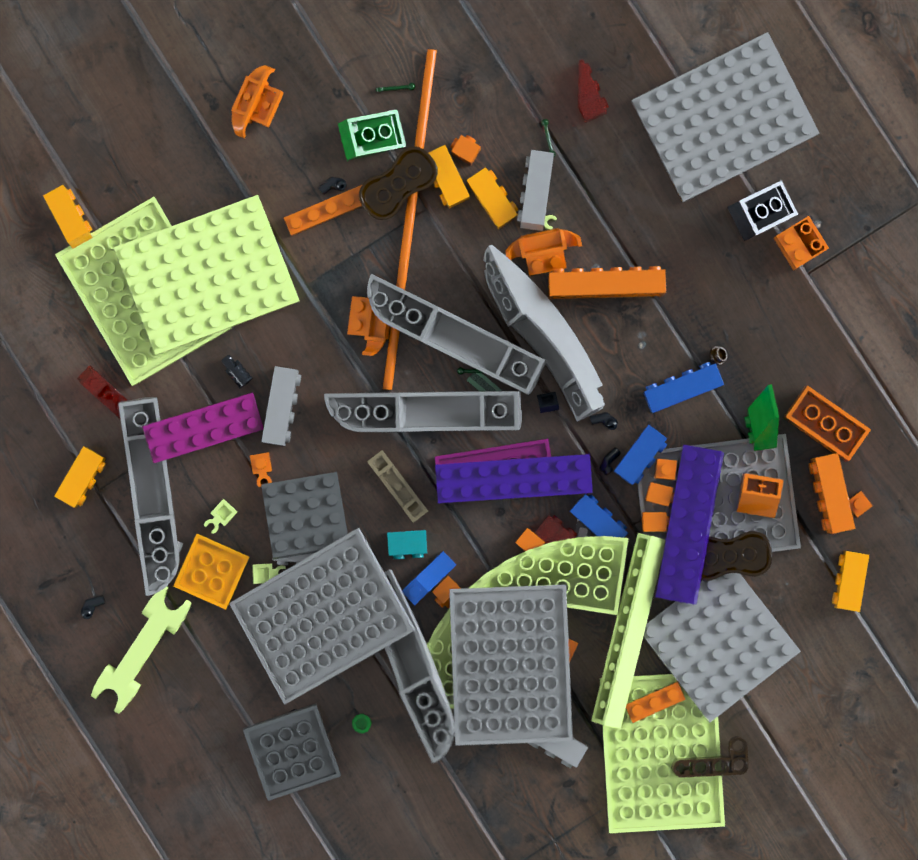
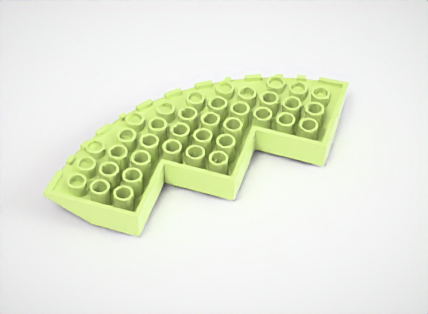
M596 536L577 537L551 542L529 549L504 561L484 574L469 588L566 585L567 608L617 615L628 538ZM449 608L433 631L427 646L442 682L449 707L454 709L451 617Z

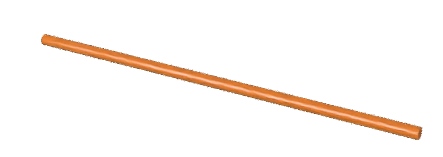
M427 49L415 146L424 149L437 52L432 49ZM418 192L413 193L407 199L396 286L403 290L406 288ZM393 327L390 328L383 389L392 390L400 331Z

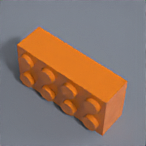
M808 385L803 388L783 417V419L832 453H838L839 458L845 462L850 461L871 431L870 428Z
M835 453L810 459L811 463H808L810 474H814L815 478L813 489L819 496L817 506L819 512L823 513L824 519L821 520L823 530H826L827 534H834L855 529L839 454Z

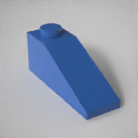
M443 551L402 590L403 594L416 605L456 564Z

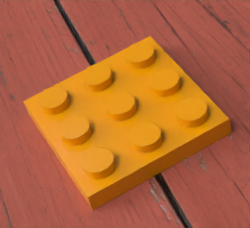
M196 534L173 587L227 610L250 557L200 534Z

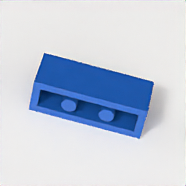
M647 425L613 472L630 485L638 484L644 477V474H642L646 467L649 469L656 461L653 458L656 453H661L667 446L665 443L667 438L650 425Z
M584 494L569 511L596 536L624 538L628 534L625 531L627 527L620 520L617 522L611 518L613 514L606 507L601 509L597 505L599 501L591 494L589 496Z

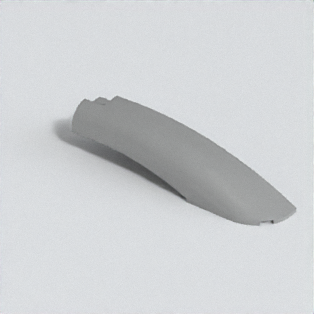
M493 245L488 246L484 254V261L487 262L484 273L491 294L507 326H512L528 342L540 358L547 361L545 365L560 386L577 422L603 409V406H605L603 397L597 390L603 385L588 355L568 323L547 296L516 264Z
M373 274L370 275L367 296L372 311L382 322L528 395L533 391L547 362L546 360Z
M521 391L324 394L325 403L331 416L341 426L356 432L520 430L522 423Z
M157 397L139 398L118 403L146 596L156 594L167 587L176 575L179 566V548L167 461L163 460L153 463L142 428L144 425L160 421Z
M387 570L384 574L412 622L415 631L385 647L398 683L399 694L432 762L435 763L446 754L451 746L454 736V720L442 682L418 623L393 571Z

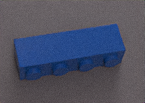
M710 362L699 366L700 370L695 372L692 369L682 372V377L677 379L674 376L664 380L665 384L657 386V383L647 386V391H644L643 394L651 414L723 386L724 383L716 363L713 365Z

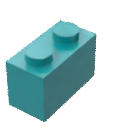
M426 530L387 533L389 556L393 555V559H404V555L412 554V558L424 557V553H427Z

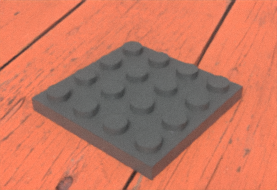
M337 472L261 484L273 560L316 553L348 534Z
M316 703L243 728L268 801L341 776Z

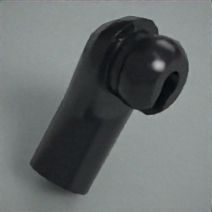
M614 447L607 453L599 467L600 471L606 476L613 471L610 464L621 455L618 448Z
M104 596L93 597L85 601L81 609V615L84 619L92 617L96 606L105 604Z

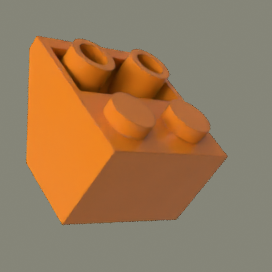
M809 216L774 237L775 242L793 271L829 249Z
M746 473L742 474L736 512L775 518L781 498L783 480Z

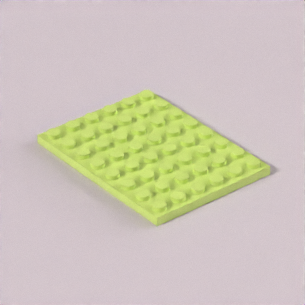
M258 195L114 247L155 356L299 302L298 295Z
M155 197L92 232V239L74 249L68 246L55 254L132 386L137 385L232 329V327L155 356L114 247L172 226Z
M672 674L633 676L627 703L677 682ZM680 684L679 686L686 700L632 723L625 708L621 728L602 725L609 833L725 826L722 776L682 778L676 776L671 768L673 761L679 758L721 756L718 717L709 723ZM721 761L716 762V771H721ZM689 762L690 766L688 767L679 763V767H676V769L680 773H682V769H689L690 773H692L691 762ZM698 762L695 765L697 772H702L705 769L703 762Z

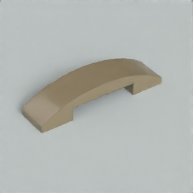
M383 450L367 461L413 523L428 512L427 508Z

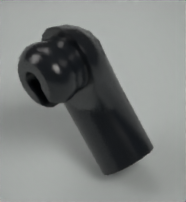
M330 177L318 189L325 195L330 189L343 191L346 189L347 184L342 178Z
M607 412L590 416L592 425L602 423L609 430L617 428L618 422L616 418Z

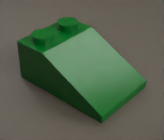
M398 110L350 118L338 123L347 161L407 147Z
M772 384L767 385L749 406L747 416L744 417L745 427L750 430L748 441L749 444H753L754 451L777 448L779 414Z

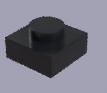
M556 392L537 395L540 413L559 410Z

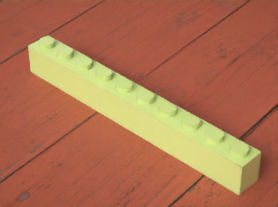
M641 533L637 534L592 722L621 728L663 559L665 539Z

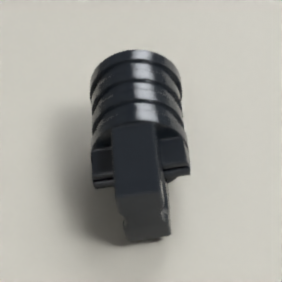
M230 355L221 360L227 368L225 370L226 373L235 381L239 389L243 388L253 379L246 369L243 368L239 360L235 361Z

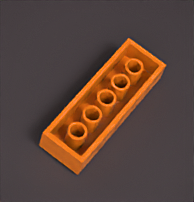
M652 266L648 270H641V267H630L629 271H622L621 267L610 268L611 270L603 271V268H591L590 272H584L582 268L572 269L571 272H564V269H553L552 273L548 275L549 299L664 296L666 293L665 270H661L660 266Z

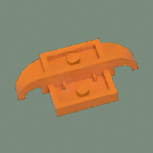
M264 65L255 69L249 76H246L231 109L232 126L237 136L245 138L247 124L251 125L252 121L269 128L284 94L283 91L268 86L269 82H267V79L272 72L274 73V68Z
M559 228L522 235L507 248L505 253L506 257L510 260L517 257L526 258L529 276L551 272L553 269L567 268L563 250L570 246H582L581 237L571 231Z
M352 296L347 334L365 336L364 340H367V345L362 355L373 356L380 351L386 339H388L390 326L382 322L374 314L369 298Z

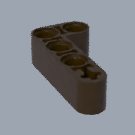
M739 736L732 737L728 742L729 756L679 758L673 761L672 771L676 776L682 778L744 774L749 767L747 742ZM739 740L742 742L743 747L741 750L735 751L733 744ZM737 760H742L744 763L741 770H735L734 763ZM718 761L724 762V768L721 771L715 770V764ZM689 762H691L692 773H690L689 769H682V773L676 769V767H679V763L688 767L690 766ZM698 762L705 764V769L702 772L695 770V765Z

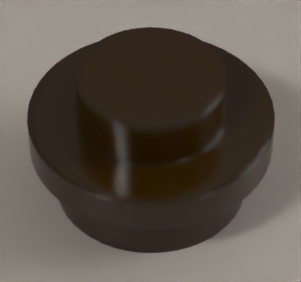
M715 346L710 350V359L716 365H722L727 360V352L723 347Z

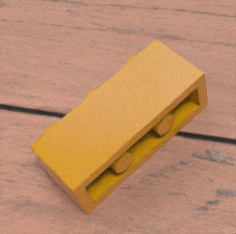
M446 145L429 152L437 165L438 174L433 184L435 188L439 187L442 192L439 196L443 205H448L449 208H452L470 199V195Z
M485 167L467 179V184L499 230L517 218L518 214L516 212L519 210L513 201L509 202L506 198L508 193L502 185L499 187L495 182L497 177L492 170L488 171Z
M61 185L43 195L64 237L73 249L93 238L90 233L93 229L87 220H83L82 215H84V212L79 204L75 205L73 200L76 197L71 189L67 190L64 185Z
M83 446L54 497L73 508L82 506L87 498L85 493L95 485L96 479L94 478L98 472L101 473L106 465L104 462L106 458Z
M843 551V554H840L838 565L841 566L840 573H837L835 584L838 587L837 592L833 593L832 603L835 604L834 608L860 612L869 555Z

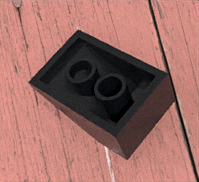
M782 180L727 207L744 241L798 215Z

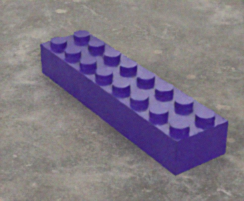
M683 445L657 586V598L697 605L724 452Z
M590 454L435 465L438 503L593 493Z

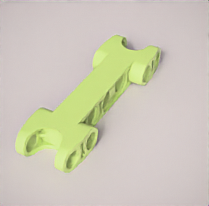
M168 587L154 594L142 612L149 620L117 669L108 664L98 678L91 693V696L97 699L105 689L114 690L118 695V702L114 711L118 714L131 702L141 687L134 679L165 631L167 630L174 635L185 620L192 603L186 600L177 610L168 609L165 605Z

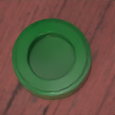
M358 714L353 718L352 727L358 733H366L371 727V719L366 714Z

